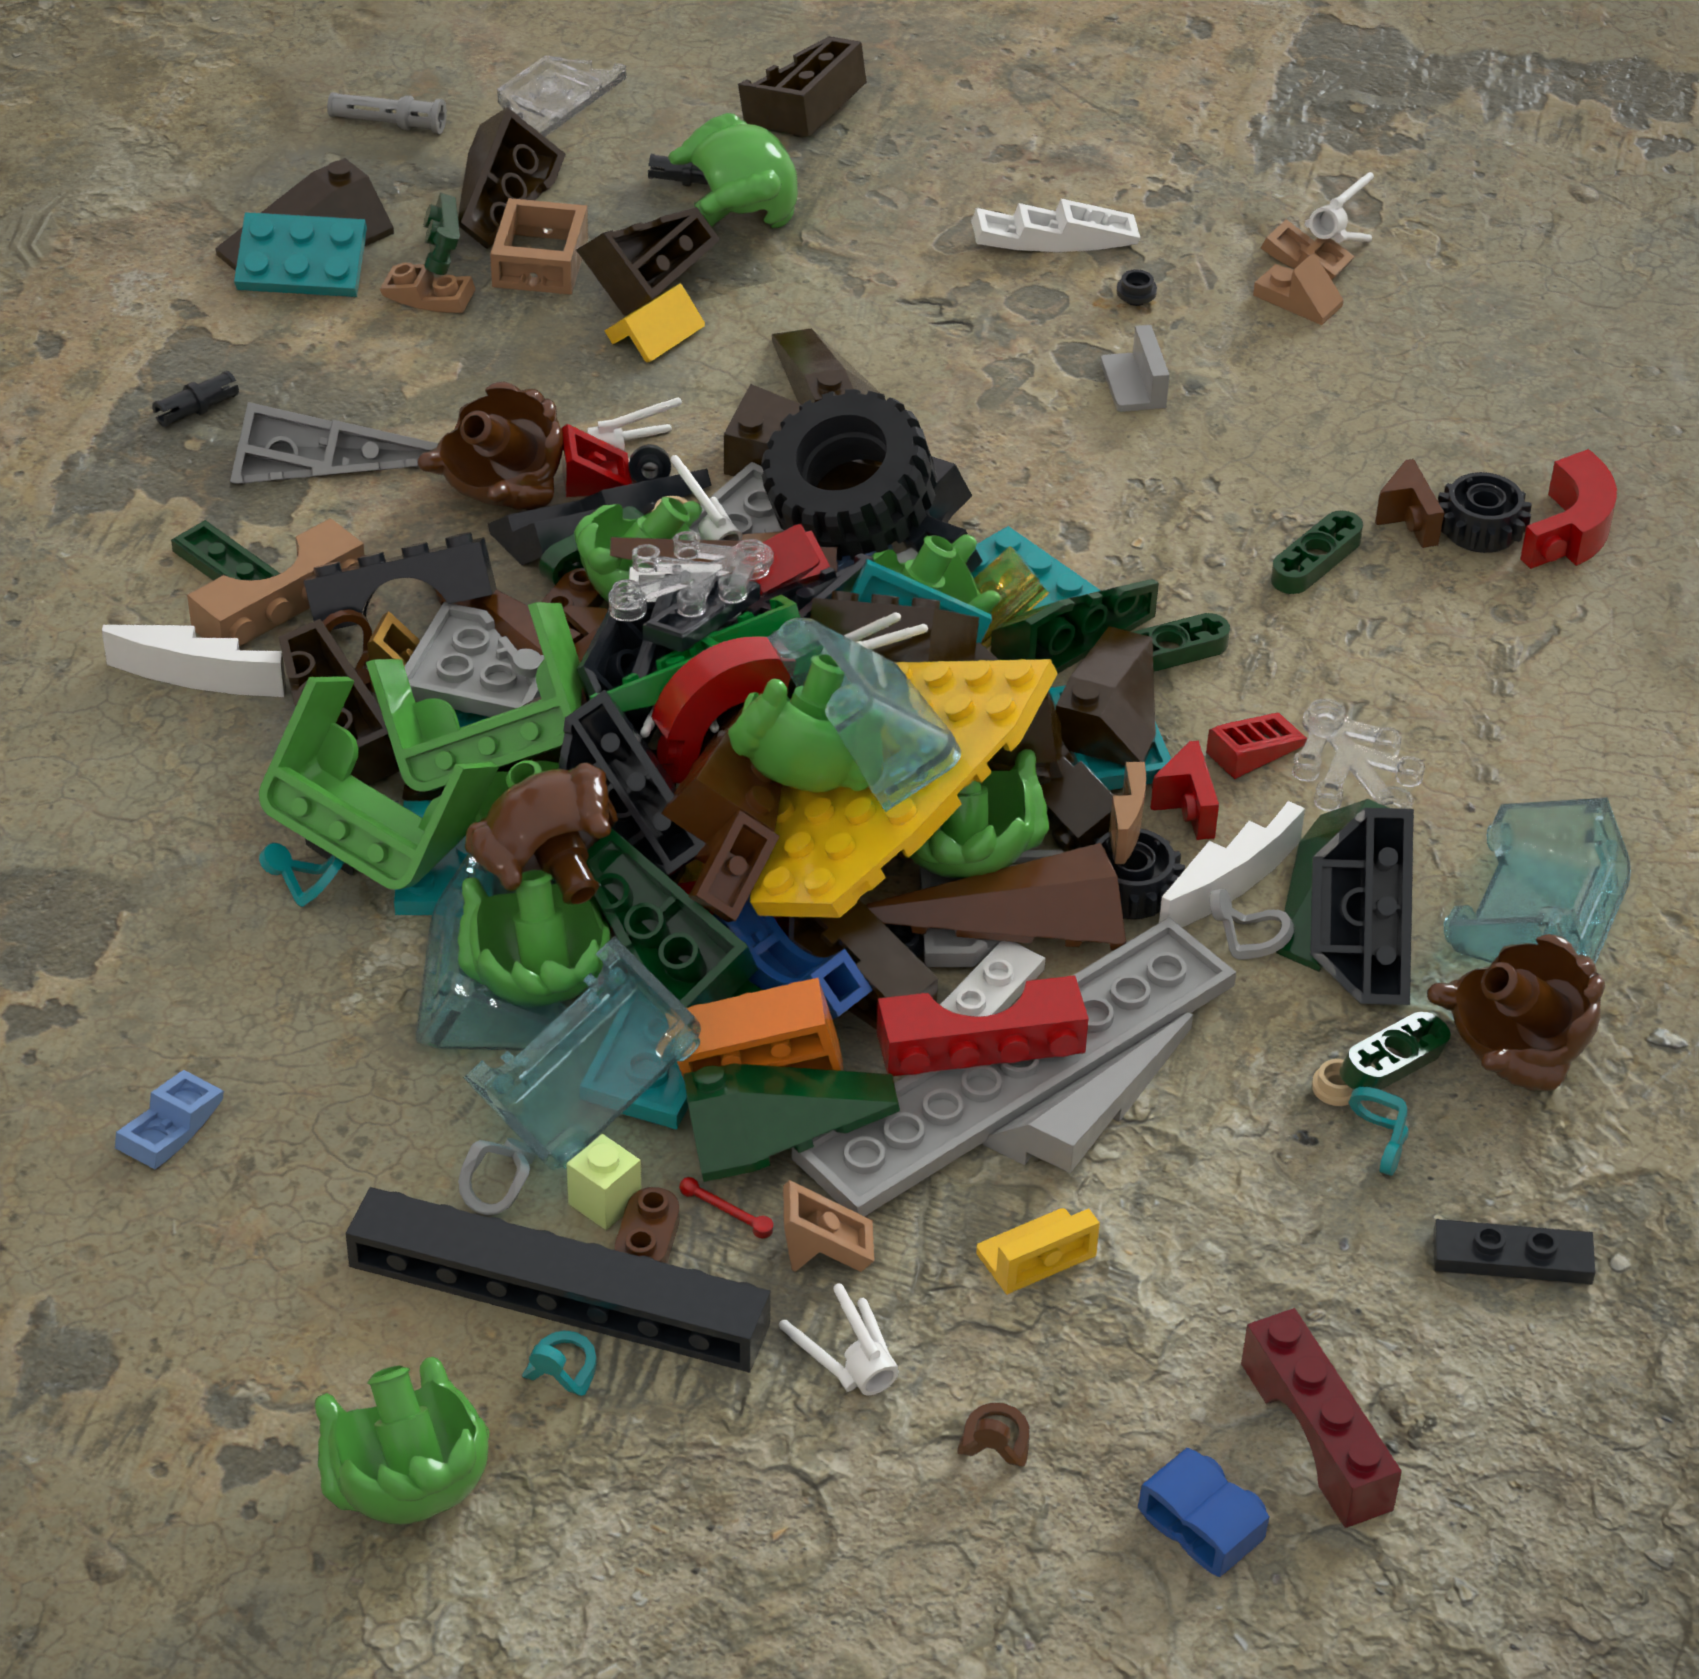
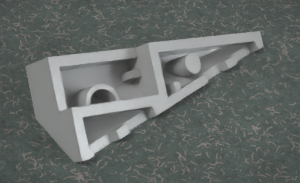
M248 402L230 483L243 484L417 467L420 455L430 452L437 447L438 443Z
M1187 1012L1180 1015L989 1134L987 1141L983 1142V1145L1023 1165L1034 1155L1071 1173L1112 1119L1120 1122L1192 1028L1193 1014Z

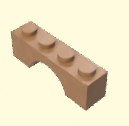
M329 518L295 537L297 559L283 573L271 578L254 581L239 580L223 575L188 594L191 626H195V632L202 638H238L240 647L308 610L310 605L304 580L309 576L315 575L313 568L339 561L341 569L359 565L357 558L365 555L364 543L333 519Z

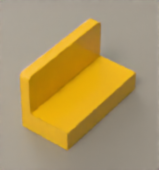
M680 283L613 324L604 332L612 345L630 336L644 361L648 363L703 328L705 322Z
M1060 1208L978 1243L976 1254L1007 1295L1096 1257L1100 1222L1089 1208L1072 1216L1066 1209Z

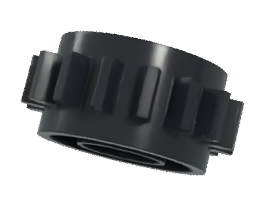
M1486 472L1466 474L1456 479L1452 484L1447 483L1444 493L1439 492L1438 502L1444 511L1441 532L1446 534L1453 543L1466 550L1479 553L1498 552L1509 548L1515 541H1522L1523 532L1526 531V526L1530 525L1532 504L1525 501L1526 493L1521 491L1508 478Z
M1141 829L1137 843L1125 864H1115L1110 833H1106L1101 838L1096 837L1093 839V845L1102 844L1118 877L1123 919H1144L1159 913L1162 896L1185 870V865L1180 864V851H1173L1170 841L1165 840L1160 835L1146 829Z

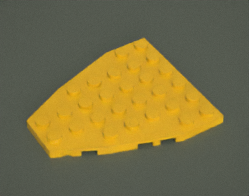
M1051 659L869 663L868 667L859 674L860 676L903 680L907 683L906 688L903 690L862 686L840 688L837 696L842 704L840 711H847L848 720L856 719L870 707H877L883 711V722L879 727L882 757L879 766V778L869 787L858 792L851 788L839 787L827 792L814 793L782 785L774 831L780 837L750 893V903L758 916L840 918L857 903L864 893L874 889L886 878L881 868L894 856L902 851L903 855L909 858L922 847L962 804L957 794L973 781L982 783L992 773L987 762L1002 747L1011 752L1021 742L1058 674ZM808 672L806 673L801 686H804Z

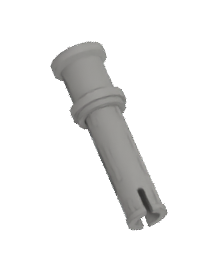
M331 92L327 103V111L330 117L338 116L366 121L397 123L399 128L407 131L415 127L432 129L434 134H441L446 124L447 109L443 99L428 102L414 100L413 96L405 95L399 100ZM354 106L380 108V111L355 109ZM418 113H427L428 117L418 116Z

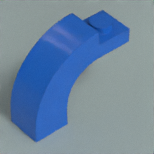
M750 895L736 921L726 922L713 914L716 919L748 945L758 968L748 980L763 990L788 985L793 982L819 978L832 1019L840 1016L873 990L845 949L825 958L816 957L803 951L789 939L773 916H758L750 903Z

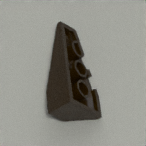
M346 158L331 162L329 165L313 171L261 212L265 214L365 219L367 231L364 247L394 234V227L368 175ZM242 228L215 248L216 255L235 271Z

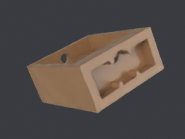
M509 198L490 254L492 287L572 295L582 258L576 249L588 241L587 205ZM515 235L567 240L564 251L512 246ZM530 273H536L538 277H532Z

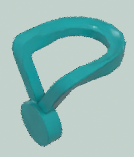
M270 843L259 855V862L266 872L271 875L282 874L296 904L301 907L316 898L344 864L342 860L333 855L323 864L293 860L289 850L280 843ZM293 871L323 875L313 886L303 892Z
M1371 1087L1353 1089L1348 1102L1351 1109L1364 1120L1393 1130L1391 1140L1384 1150L1380 1163V1173L1393 1176L1400 1161L1402 1145L1409 1135V1129L1405 1125L1407 1119L1406 1102L1404 1099L1380 1089ZM1361 1101L1377 1102L1399 1111L1397 1120L1387 1119L1370 1112L1361 1104Z
M564 1330L551 1333L534 1346L522 1377L534 1381L544 1373L552 1375L565 1390L583 1396L586 1394L596 1371L597 1357L595 1348L587 1337L578 1332ZM571 1343L580 1347L585 1353V1364L574 1380L564 1371L566 1358L561 1351L553 1347L554 1345Z

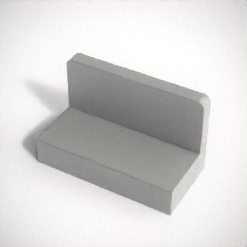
M1151 325L1135 326L1132 353L1101 356V366L1116 410L1125 412L1166 408L1169 372Z

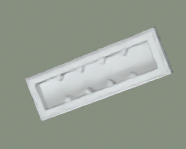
M1001 941L940 1005L949 1011L965 1016L979 1017L1000 1013L1008 1009L1024 991L1026 981L1035 980L1045 970L1046 958L1016 942Z

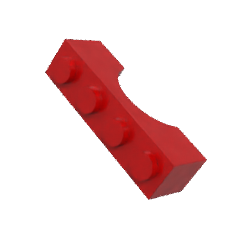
M1073 975L1026 981L1024 991L1014 1005L1000 1013L989 1016H965L954 1013L939 1005L928 993L879 998L877 1037L887 1074H892V1077L917 1075L926 1072L966 1069L976 1066L1083 1054L1086 1052L1089 1018L1076 976Z

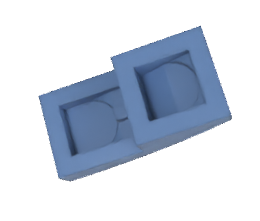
M185 1070L181 1071L151 1092L150 1109L116 1132L115 1149L154 1170L178 1152L204 1125L222 1101L224 1091Z

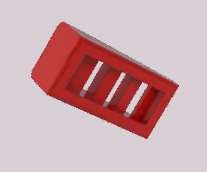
M1277 712L1222 724L1210 729L1206 753L1230 776L1236 779L1305 746L1307 738ZM1275 729H1276L1277 731H1279L1283 736H1280V735L1275 731ZM1266 734L1270 739H1266L1263 735Z

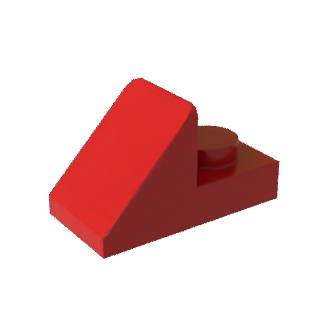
M801 524L786 529L738 556L749 580L760 584V596L770 594L797 581L804 584L818 580L820 571L830 567L813 532H805Z
M1198 740L1189 741L1154 776L1150 808L1154 811L1181 808L1184 821H1191L1196 840L1215 838L1219 802Z

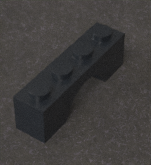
M471 532L446 537V546L429 549L428 543L422 542L402 547V556L385 559L384 552H377L358 557L359 565L341 569L340 561L316 566L313 568L315 575L309 576L304 580L313 621L318 619L323 621L330 614L340 610H354L362 613L367 618L370 600L378 587L398 578H414L430 584L444 597L448 604L492 595L497 590L485 538L473 539ZM343 622L341 624L336 625L332 630L358 624L353 622Z

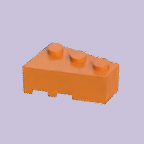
M819 978L793 982L784 986L745 993L740 996L698 1004L670 1012L675 1058L683 1079V1074L698 1071L706 1066H724L729 1064L844 1071L840 1041Z

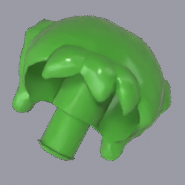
M725 113L709 119L705 124L697 128L683 142L681 147L668 155L671 164L685 165L692 163L703 172L711 191L699 201L694 202V208L697 207L711 227L730 212L745 214L757 210H766L767 214L764 222L772 224L770 226L772 228L786 225L794 214V206L798 197V181L795 166L779 139L761 126L747 124L735 114Z
M662 497L659 505L651 513L637 519H623V508L620 504L602 505L592 514L585 516L575 528L574 535L582 565L595 590L611 605L623 603V586H629L630 567H661L611 557V537L694 539L689 528L700 517L703 510L701 505L695 501H688L682 504L674 498Z
M962 535L953 544L940 536H926L916 558L907 560L905 563H899L897 554L891 549L872 555L875 563L989 614L1001 598L1000 594L994 590H989L982 594L979 593L974 578L966 565L967 560L977 546L976 539L971 535Z
M827 654L813 656L804 686L796 687L791 702L787 696V687L778 679H771L767 683L763 694L759 695L757 692H754L747 696L742 713L729 728L728 735L733 750L740 756L748 757L754 767L764 777L785 786L814 793L827 792L839 787L851 788L858 792L866 789L878 780L880 775L879 766L882 760L879 727L883 722V711L877 707H870L856 719L848 720L846 710L840 711L842 704L837 696L844 676L849 671L840 659Z
M1024 749L1016 756L1015 765L1010 771H991L992 773L982 783L973 781L970 785L964 787L957 794L962 804L910 858L920 867L939 876L963 879L1009 867L1023 852L1038 847L1049 831L1047 805L1036 774V756L1034 751Z
M541 870L524 872L522 874V883L516 889V893L497 894L489 897L479 879L469 877L463 880L462 883L464 914L460 919L457 936L459 967L472 981L487 986L497 997L511 1004L527 1007L552 1005L570 1000L596 983L604 972L611 950V929L595 896L593 895L591 899L581 904H566L563 902V896L557 884L551 885L552 875Z
M428 1357L421 1363L419 1369L421 1388L414 1391L410 1379V1368L393 1366L374 1373L367 1381V1384H370L376 1403L375 1407L346 1412L333 1395L326 1393L315 1399L314 1405L316 1415L320 1421L319 1431L321 1434L318 1440V1468L321 1475L322 1494L338 1509L360 1512L366 1517L388 1524H411L426 1520L460 1504L479 1482L488 1459L489 1428L485 1425L482 1418L479 1417L474 1406L462 1391L454 1387L448 1379L445 1368L438 1358Z

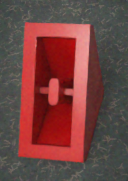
M570 424L562 427L563 453L561 463L566 497L590 496L601 490L632 484L627 452Z

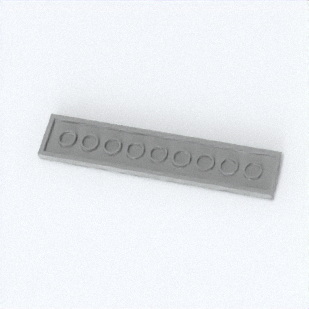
M1169 917L1074 974L1089 1018L1085 1053L1065 1057L1041 1058L1016 1063H1000L966 1069H951L908 1075L894 1083L900 1107L899 1112L846 1134L837 1133L834 1130L812 1139L813 1148L798 1153L792 1147V1160L840 1205L865 1217L987 1141L989 1134L1180 1015L1187 1012L1192 1013L1235 986L1236 971Z

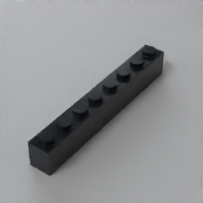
M369 1187L345 1233L348 1262L351 1268L749 1373L752 1370L770 1326L771 1291L759 1288L751 1283L736 1282L712 1276L697 1269H686L662 1263L647 1256H635L608 1249L597 1243H585L558 1236L547 1230H535L508 1223L497 1217H485L458 1210L450 1205H439L408 1197L400 1192H389Z

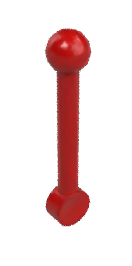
M685 1177L681 1180L679 1190L682 1195L686 1197L696 1196L752 1227L753 1234L758 1238L765 1239L772 1235L773 1221L771 1218L750 1215L699 1187L698 1181L693 1177Z

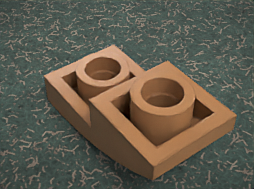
M412 263L394 265L380 287L382 296L393 301L419 309L446 313H463L476 290L471 276L455 277L453 275H443L434 278L433 273L427 270L424 264L413 265Z

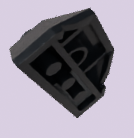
M656 602L618 603L610 606L577 668L587 702L591 700L590 695L594 693H601L604 690L609 691L623 685L622 678L632 674L643 642V624L650 620ZM624 713L640 733L649 713L642 715L641 719H633L630 714ZM656 724L649 736L644 738L647 744H649L657 728Z
M606 690L602 691L565 717L563 729L565 734L558 769L569 771L576 768L580 763H590L604 770L606 773L608 797L618 818L612 829L667 876L673 875L696 859L698 852L706 843L661 814L664 807L674 797V792L677 788L644 738Z
M1364 808L1312 857L1310 955L1359 1004L1410 1005L1414 809Z

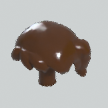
M509 382L493 383L485 389L488 396L478 398L460 408L455 429L450 433H446L436 448L421 454L417 461L418 467L422 471L444 475L448 483L459 493L485 504L506 506L517 511H529L546 507L551 503L554 496V476L560 465L563 453V431L557 419L556 405L551 399H544L542 393L534 388L520 390Z
M580 763L576 768L569 771L564 769L546 770L512 785L495 800L487 817L483 818L480 822H474L469 825L466 831L464 846L466 852L473 856L475 861L485 868L487 872L495 874L500 879L505 890L515 891L522 883V874L524 872L541 870L552 875L563 896L564 903L575 905L588 901L599 888V882L594 879L586 864L589 857L588 850L600 838L609 836L611 828L618 820L617 813L608 797L606 773L590 763Z
M1545 934L1535 939L1538 944L1523 943L1503 946L1498 957L1490 966L1476 968L1460 977V979L1453 980L1450 983H1435L1427 990V998L1430 1003L1452 1011L1458 1033L1476 1057L1481 1060V1065L1485 1070L1495 1072L1500 1078L1507 1080L1514 1086L1523 1087L1528 1091L1535 1092L1538 1090L1553 1091L1565 1081L1571 1062L1584 1051L1593 1039L1599 1025L1601 997L1605 989V981L1597 973L1596 965L1589 956L1577 954L1567 939L1553 934Z

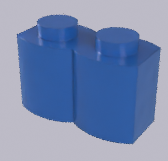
M1190 1448L1184 1449L1141 1485L1138 1509L1144 1517L1165 1536L1179 1542L1192 1559L1215 1576L1221 1577L1266 1537L1270 1516L1262 1500L1252 1491L1243 1490L1239 1486L1228 1482L1222 1468L1213 1458L1202 1456Z

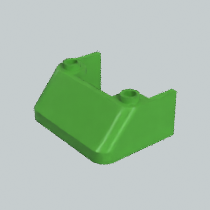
M535 602L528 605L545 658L540 663L536 672V683L541 700L461 728L455 710L445 700L429 698L415 703L402 659H374L366 662L401 776L410 788L425 792L445 787L455 764L492 762L498 765L499 768L562 747L565 734L563 732L565 717L581 707L583 688L577 671L580 661L561 603Z
M309 677L259 789L260 805L271 818L384 887L394 890L410 888L416 885L466 836V831L469 825L474 822L499 766L492 762L455 764L441 796L436 797L430 802L423 818L350 775L358 758V745L354 736L348 730L336 724V721L355 681L349 677Z

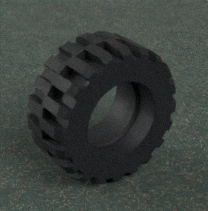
M847 389L845 394L835 395L834 392L823 394V399L812 403L809 400L799 406L800 411L793 416L790 413L782 420L780 432L776 430L773 432L767 443L769 450L764 452L761 463L764 471L762 474L763 486L780 528L785 531L794 525L801 524L805 532H813L820 547H837L836 560H842V556H850L851 560H854L855 556L860 553L867 554L874 551L876 553L889 550L888 545L897 541L899 544L910 536L909 529L912 526L918 528L925 519L926 513L924 509L929 510L935 498L934 488L937 485L934 462L918 419L911 411L905 409L904 404L896 399L889 397L886 400L884 394L869 390L867 395L861 394L858 389ZM867 459L882 463L872 477L855 487L835 491L817 488L821 479L828 472L846 462Z

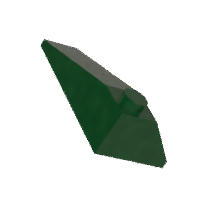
M1152 578L1059 600L1026 611L1012 620L1000 624L992 631L990 652L999 660L1051 659L1059 674L1084 659L1109 626L1131 631L1155 617L1159 583Z
M1370 799L1321 814L1299 842L1284 910L1294 924V933L1290 941L1283 948L1276 951L1277 954L1319 972L1322 969V966L1310 955L1312 857L1362 809L1389 808Z
M611 828L609 836L600 838L588 850L589 857L586 864L594 879L599 882L598 891L594 896L644 989L667 1010L671 1012L698 1004L728 999L758 970L748 945L703 906L688 897L689 894Z
M749 1064L706 1066L698 1071L683 1074L703 1182L755 1172L770 1165L769 1156L794 1147L798 1153L813 1148L812 1139L832 1130L837 1133L846 1134L900 1111L892 1074Z

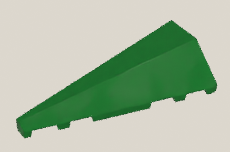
M781 594L770 599L771 609L755 617L752 612H746L737 617L738 624L720 631H713L683 653L675 650L656 660L657 670L642 678H639L638 674L632 673L622 678L623 685L607 692L623 712L655 705L666 684L684 664L702 651L736 638H779L795 659L792 673L809 670L812 663L811 658L820 655L822 644L818 631L801 621L797 604ZM594 693L590 695V699L594 698L599 693Z

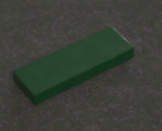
M206 520L171 539L172 551L213 581L223 575L239 580L254 581L281 574Z

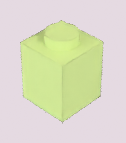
M601 1134L566 1163L568 1204L605 1230H608L624 1216L630 1197L641 1190V1160L604 1134Z

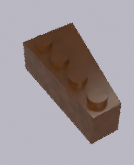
M744 703L736 705L721 720L719 731L711 735L703 748L704 751L694 761L689 769V774L679 784L674 792V797L661 812L663 816L705 843L739 810L771 831H775L782 784L764 777L754 767L748 757L738 755L730 744L728 730L741 715Z

